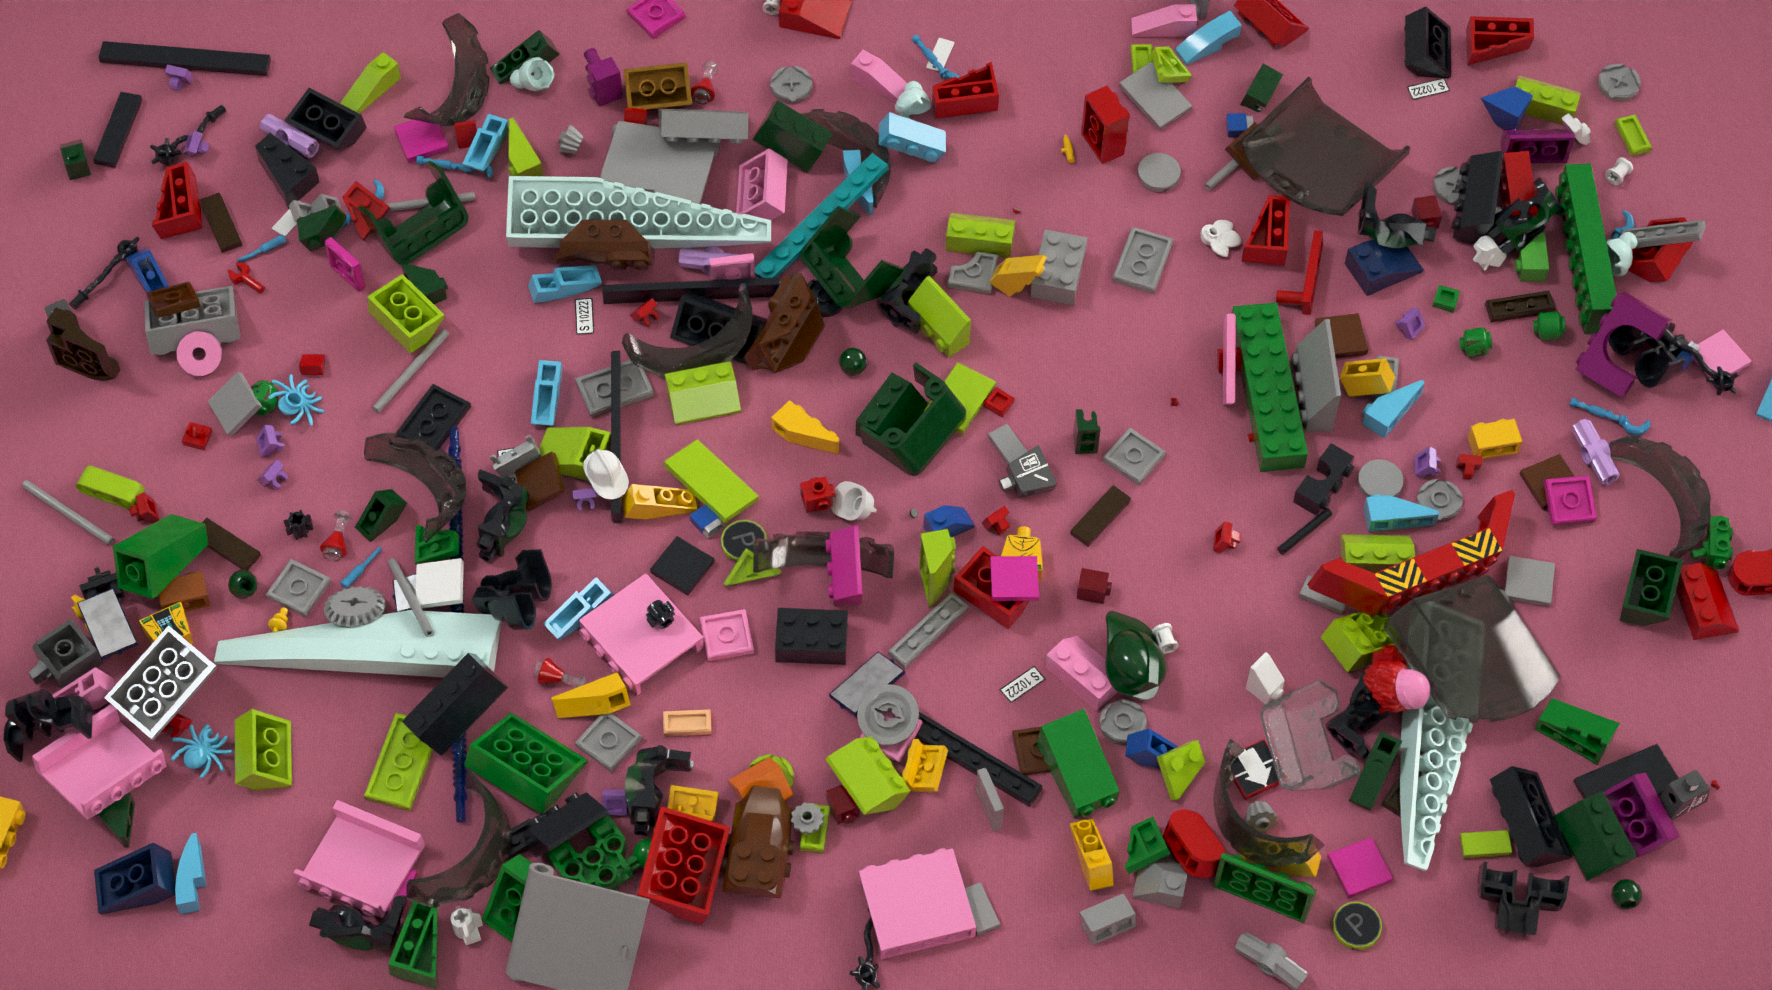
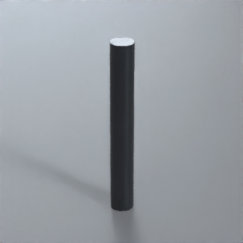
M1328 508L1323 510L1277 548L1279 553L1284 555L1331 517V510Z

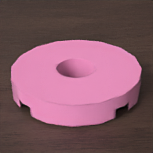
M201 331L189 333L179 342L177 347V360L180 366L187 373L194 376H204L212 373L219 366L222 359L221 345L210 333ZM200 347L205 350L206 356L204 359L195 358L193 354L195 348Z

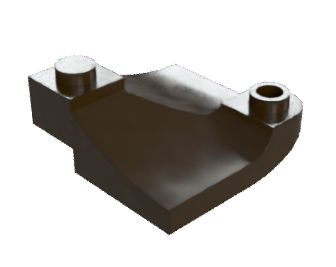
M56 307L47 319L51 334L46 339L55 364L93 380L106 381L115 379L120 372L119 363L108 356L104 345L91 339L80 329L76 315L73 312Z

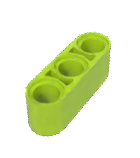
M86 466L75 485L85 495L127 510L131 506L137 505V495L145 493V488L140 483L94 466Z

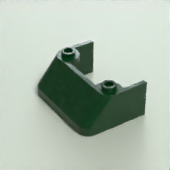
M430 160L426 164L436 181L426 189L425 195L429 205L398 226L394 227L392 222L386 218L376 219L372 212L363 206L358 207L374 237L391 258L400 265L409 264L465 227L468 223V213L444 170Z
M837 206L801 250V259L834 302L840 307L849 309L880 298L902 274L904 269L881 260L863 280L846 258L853 245L852 238L847 232L861 216L858 213Z
M915 362L913 364L915 381L924 387L925 395L933 401L907 433L898 428H889L881 437L864 425L860 427L862 443L911 476H916L923 472L966 420L964 405L947 384Z

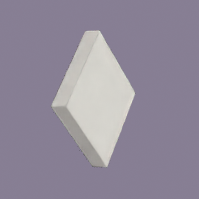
M461 558L417 564L416 598L422 609L463 603L464 562Z

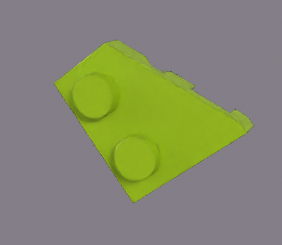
M1169 46L1155 47L1152 50L1151 56L1160 83L1189 81L1192 75Z
M1191 740L1157 757L1171 800H1178L1205 763L1198 740Z

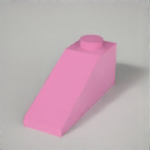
M1175 4L1131 18L1132 37H1189L1196 31V4Z
M862 50L851 63V79L895 103L899 95L904 92L907 82L880 58Z
M95 667L52 696L58 698L72 694L79 695L91 705L92 710H96L109 703L104 697L115 686L114 678Z

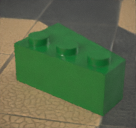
M1552 698L1540 716L1534 730L1598 765L1610 746L1620 723Z
M417 898L413 899L388 963L390 975L437 989L438 905Z

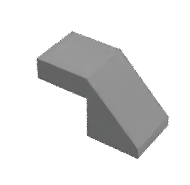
M320 194L311 204L296 200L289 204L295 222H297V219L334 205L342 211L338 198Z

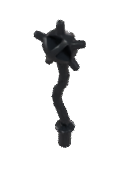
M220 105L213 111L206 112V117L199 125L197 132L203 133L208 122L214 123L216 118L226 112L225 107ZM188 135L177 138L171 145H169V138H165L164 144L158 147L153 144L150 145V148L155 151L156 157L151 161L152 164L160 162L161 164L172 166L175 156L182 154L181 151H175L178 144L187 140Z
M135 237L131 241L122 240L117 246L118 254L105 267L103 273L94 282L90 283L84 291L78 290L79 294L69 305L76 310L85 299L88 300V293L105 279L120 260L122 261L124 258L138 252L137 242L140 238Z
M1666 329L1662 337L1669 342L1668 345H1674L1676 348L1688 352L1696 358L1701 369L1711 376L1707 377L1706 381L1714 384V387L1717 389V395H1721L1722 391L1729 390L1734 394L1737 393L1733 386L1735 378L1739 376L1738 373L1731 374L1723 371L1721 366L1717 367L1718 373L1712 370L1704 362L1699 351L1679 342V336L1673 335Z
M871 917L867 921L864 930V941L867 950L865 962L862 956H859V966L855 971L851 970L849 972L851 976H855V980L862 986V990H867L868 986L871 985L876 988L880 987V984L876 981V970L879 966L878 964L872 966L874 950L870 933L873 928Z

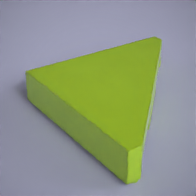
M746 548L723 585L729 586L780 575L782 571Z

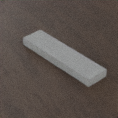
M1704 220L1623 229L1622 234L1625 232L1633 233L1638 240L1637 247L1635 248L1700 241L1707 225Z
M951 592L888 651V655L906 669L969 610V606Z

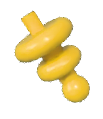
M281 608L280 613L274 614L273 618L268 621V626L273 630L272 632L287 630V608Z

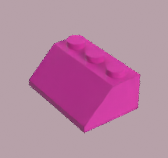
M851 526L830 532V539H826V553H831V562H827V576H832V584L828 585L829 598H833L834 605L861 604L859 526Z

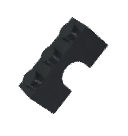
M1330 443L1319 458L1317 471L1324 474L1326 479L1316 480L1307 475L1297 488L1293 503L1316 516L1321 509L1325 510L1331 501L1330 496L1333 493L1337 494L1343 484L1341 481L1344 477L1349 478L1354 470L1352 465L1354 456Z

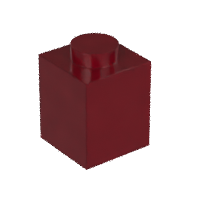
M1436 195L1414 198L1411 209L1413 217L1425 222L1427 227L1439 229L1442 215Z
M1082 568L1076 599L1104 604L1105 595L1110 596L1112 582H1108L1109 573Z
M843 784L826 790V801L830 806L837 825L851 823L860 816V808Z

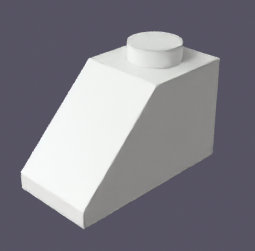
M1267 652L1250 667L1245 688L1266 706L1272 700L1276 702L1282 696L1285 682Z

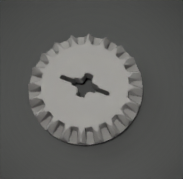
M362 585L358 588L352 586L350 589L343 588L341 592L336 591L333 596H329L328 601L325 602L324 613L326 618L333 624L344 627H356L368 624L380 617L385 610L386 604L383 594L379 593L378 589L372 590L371 587L363 588Z
M891 684L881 685L870 690L861 700L857 713L858 724L866 737L872 736L878 744L885 746L897 745V743L905 741L907 737L913 734L919 719V707L913 695L903 687ZM889 710H892V714L896 718H889L888 721H885V717L879 713H888Z

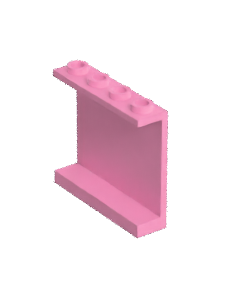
M646 573L579 620V633L586 642L590 641L592 643L595 653L600 658L604 657L607 660L609 669L613 673L617 672L621 676L626 688L629 691L632 689L636 695L641 693V683L686 651L693 648L698 653L704 648L703 636ZM656 600H661L663 603L669 601L675 609L673 611L675 613L673 616L674 621L667 628L660 629L657 625L652 628L646 620L647 607Z
M112 704L92 716L91 739H87L74 728L32 756L36 772L87 820L99 814L103 809L120 800L125 794L139 787L143 782L167 767L163 751L159 749L154 753L120 722L118 711Z
M337 800L333 806L336 814L334 822L305 870L295 869L293 873L298 881V885L303 889H314L327 899H332L333 897L340 900V903L344 906L352 908L354 906L361 909L369 917H374L375 915L383 919L391 902L424 849V840L419 833Z
M945 848L937 849L927 855L916 854L902 861L897 859L891 860L881 866L869 865L859 871V884H862L878 940L880 959L976 936L975 921L953 848L948 850Z

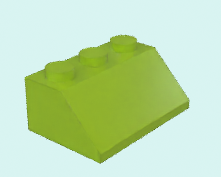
M1519 75L1516 87L1534 95L1525 115L1564 125L1562 117L1568 113L1574 118L1581 92Z
M951 212L946 234V251L976 254L978 251L996 254L998 257L1010 258L1016 220Z
M403 274L367 296L368 312L410 354L428 343L445 318V315Z
M930 276L926 277L909 299L908 307L921 315L920 327L922 333L926 337H930L934 341L936 348L940 352H944L949 358L969 345L971 319Z
M731 361L665 374L666 390L675 425L741 413L736 379Z
M948 529L920 533L919 569L928 607L934 606L951 583V574L955 573L953 562H955L954 551H956V543L954 537H950Z
M1340 535L1341 557L1343 561L1373 573L1415 557L1414 543L1410 536Z
M254 709L235 719L236 785L253 790L292 786L290 720Z
M872 736L856 738L825 759L864 815L895 810L911 792L904 779L897 773L892 766V762L885 756L879 744Z

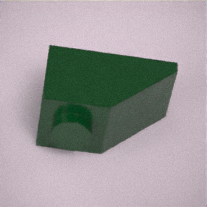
M82 139L60 144L69 179L74 180L91 175Z
M334 205L297 219L299 241L309 251L320 249L325 246V241L328 238L335 237L346 221V215Z
M406 263L402 265L404 276L433 304L447 299L445 290L448 289L446 281L443 277L439 278L435 270Z
M393 489L375 491L355 528L367 540L373 541L398 520L407 502Z
M131 793L125 794L120 800L115 801L97 814L102 824L123 847H129L135 807Z

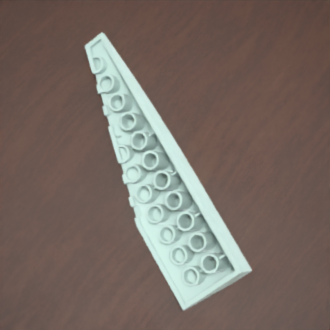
M509 176L506 228L508 247L561 248L560 241L581 220H627L653 248H690L771 243V220L748 214L741 215L733 213L731 210H721L713 208L711 205L703 203L701 205L693 203L691 200L659 192H648L643 188H632L624 186L622 183L604 181V179L598 177Z
M1426 602L1411 610L1407 652V669L1418 671L1427 677L1430 684V696L1422 708L1403 711L1400 752V807L1404 864L1422 871L1428 869L1435 847L1434 839L1441 828L1439 823L1442 814L1446 812L1448 806L1446 801L1448 796L1451 795L1461 765L1460 757L1465 752L1467 746L1465 743L1467 735L1471 733L1473 724H1471L1472 719L1478 712L1484 635L1483 623L1430 602ZM1418 771L1422 772V776L1418 777Z
M407 610L382 614L376 620L356 627H344L327 623L218 641L214 663L222 665L445 677L467 653H473L494 672L502 621L495 620L489 614L423 611L434 631L432 636L426 637L413 611Z

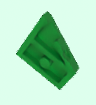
M422 525L416 526V565L437 562L459 555L458 533L453 530H441L435 527L427 529Z
M1153 816L1131 826V840L1127 848L1129 858L1128 862H1125L1124 865L1128 874L1171 854Z

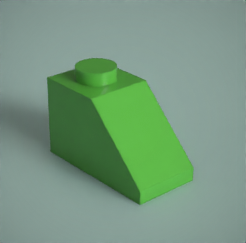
M1540 233L1521 250L1519 258L1515 260L1514 270L1515 273H1518L1519 281H1546L1549 263L1545 233Z

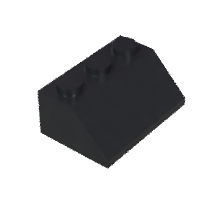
M1426 6L1406 15L1404 27V63L1406 68L1420 77L1450 78L1451 27Z
M311 88L307 89L285 119L286 123L338 150L355 144L367 128L361 114Z
M576 792L565 799L567 804L561 808L555 805L545 812L547 816L542 820L536 817L525 824L527 829L521 832L535 857H538L559 846L609 814V812L587 792L580 796Z

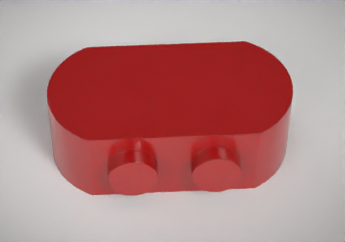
M1772 549L1767 551L1747 550L1737 555L1728 573V581L1737 593L1743 596L1772 594Z
M1186 809L1174 811L1170 815L1162 835L1165 843L1187 874L1197 878L1214 876L1218 870L1221 855L1225 853L1222 843L1217 839L1202 815Z

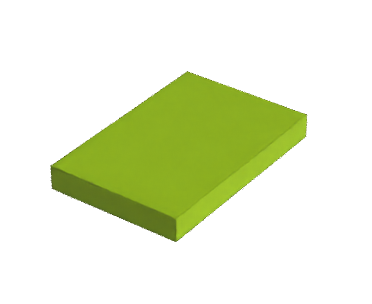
M957 362L944 382L966 409V420L956 431L963 435L985 400L996 387V381Z

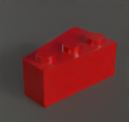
M1529 151L1503 153L1499 181L1503 209L1518 198L1522 201L1531 198L1535 192ZM1536 206L1530 208V216L1537 214L1538 209ZM1515 210L1511 216H1518L1519 210Z
M188 162L166 167L161 187L160 202H157L156 206L158 210L156 219H153L152 227L160 239L202 229L195 173Z
M1268 195L1258 220L1251 231V235L1244 246L1241 262L1285 266L1288 252L1290 197Z

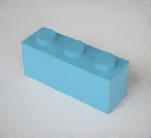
M889 112L879 123V145L936 163L946 152V131Z

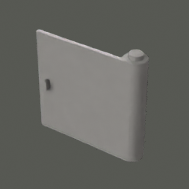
M618 121L617 125H613V138L600 178L612 183H622L624 186L632 188H643L645 191L652 193L659 192L691 200L693 203H701L713 159L718 157L720 143L708 142V138H699V142H686L687 138L678 137V141H665V137L660 136V128L657 126Z
M532 863L527 874L506 966V974L514 981H526L558 990H628L650 899L553 875L554 869L544 863Z

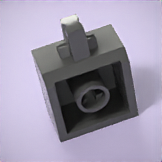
M69 619L35 642L32 648L39 661L36 663L37 666L29 671L28 674L36 685L46 679H54L62 689L103 663L95 647L74 621Z

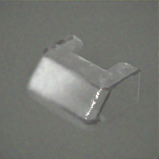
M1316 680L1267 703L1260 713L1279 784L1288 791L1329 789L1361 774L1359 764L1354 757L1345 755L1338 759H1333L1322 720L1337 712L1340 701L1336 689L1320 680Z

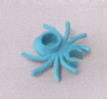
M292 374L289 375L291 389L277 380H272L273 384L282 387L286 391L275 392L269 396V399L285 395L278 402L279 410L285 415H294L300 411L290 424L293 425L298 422L305 411L309 425L313 426V420L308 408L315 412L323 413V409L310 405L322 400V396L313 399L315 392L311 395L306 394L310 385L303 386L308 382L306 379L301 381L295 389Z
M209 724L204 726L199 734V739L193 725L189 726L190 733L195 741L185 738L172 739L174 742H184L191 745H186L178 750L171 760L174 761L179 754L186 751L184 764L187 768L197 769L206 766L200 775L201 779L204 778L210 769L211 757L218 764L220 771L223 772L225 770L222 762L214 753H233L232 749L217 750L229 737L225 736L220 741L219 733H217L214 738L210 739L209 737L213 732L211 728L208 729L210 727Z

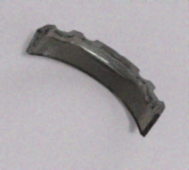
M460 13L444 19L442 23L449 37L455 62L454 82L448 98L437 110L428 113L422 107H418L405 113L404 118L435 125L452 126L455 123L465 122L474 116L483 105L484 97L487 95L489 87V76L486 70L488 58L476 36L479 33L475 26Z
M813 109L811 112L802 113L803 116L833 133L827 144L844 151L860 150L861 163L873 153L888 164L889 170L873 184V207L877 208L889 183L891 173L889 152L887 147L879 145V134L866 122H861L859 118L845 112L838 111L833 113L824 112V109Z
M745 283L740 284L739 301L731 319L716 335L702 343L684 348H663L645 343L629 333L624 334L622 345L631 362L637 367L641 366L643 369L665 379V374L732 361L741 348H743L752 324V305Z
M382 433L367 437L365 439L363 455L366 461L384 463L402 469L423 482L434 495L439 515L438 517L426 520L423 540L427 543L463 506L466 497V479L462 469L456 465V461L442 449L436 450L428 446V442L419 438L410 440L396 437L397 433Z
M1629 435L1611 441L1609 444L1611 459L1627 462L1645 470L1655 477L1673 498L1680 518V537L1677 547L1670 551L1669 556L1681 558L1699 543L1710 521L1711 498L1707 484L1700 476V471L1686 456L1682 457L1672 450V446L1664 442L1657 443L1642 439L1639 435Z
M806 531L796 532L794 535L779 533L773 534V539L765 540L758 538L754 540L753 573L785 566H827V562H831V553H826V539H830V532ZM859 538L861 570L876 573L886 578H893L894 546L891 544H876L874 538Z
M1230 739L1218 771L1213 797L1216 821L1224 838L1230 842L1232 848L1239 854L1265 866L1276 867L1294 863L1298 865L1307 862L1324 847V843L1311 833L1290 838L1267 835L1248 825L1236 812L1227 790L1234 780L1231 765L1244 752V749L1233 739Z
M470 770L466 774V789L481 795L484 802L485 821L481 836L472 851L452 868L433 876L408 880L406 884V898L427 907H440V904L468 900L484 887H489L497 879L502 864L508 860L512 839L508 816L498 799Z

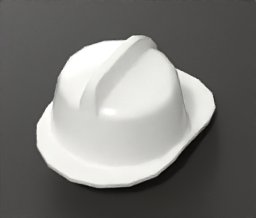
M597 449L587 456L583 468L596 493L605 499L611 500L624 495L628 489L629 480L622 464L614 453Z
M845 481L835 488L836 497H833V507L831 509L837 516L850 521L865 520L871 512L877 511L874 508L872 494L866 491L863 486Z

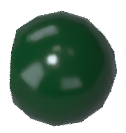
M847 348L839 358V365L844 373L852 376L858 375L864 371L867 365V358L861 349Z
M238 570L230 576L228 588L235 597L246 599L257 591V578L250 571Z
M1623 879L1619 880L1612 887L1611 897L1614 904L1619 908L1630 909L1636 907L1641 902L1643 893L1640 885L1635 881Z

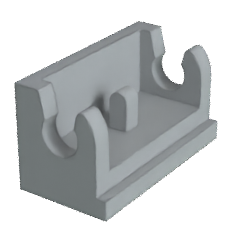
M530 435L525 437L526 442L499 457H496L494 454L489 456L494 463V470L501 478L513 475L516 470L542 457L535 440Z
M1124 893L1080 912V917L1084 922L1081 925L1092 946L1136 927V913Z

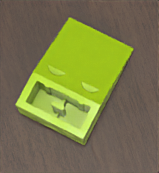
M592 427L547 428L539 450L542 456L551 451L556 454L562 475L589 481L583 468L584 461L588 455L597 449L610 451L611 434L608 431Z
M1357 612L1334 619L1321 635V639L1347 672L1361 669L1372 663L1373 652L1382 649V646L1395 645L1398 648L1407 642L1401 631L1394 625L1387 614L1382 615L1381 613L1371 616L1364 612Z

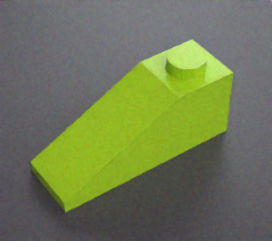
M382 52L366 66L340 104L360 114L401 79L398 63Z
M510 118L509 175L543 176L541 161L514 118Z

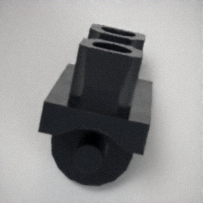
M99 567L94 568L96 575L88 577L89 582L79 585L86 600L112 589L117 600L124 598V590L118 588L116 573L111 574L110 570L101 573Z

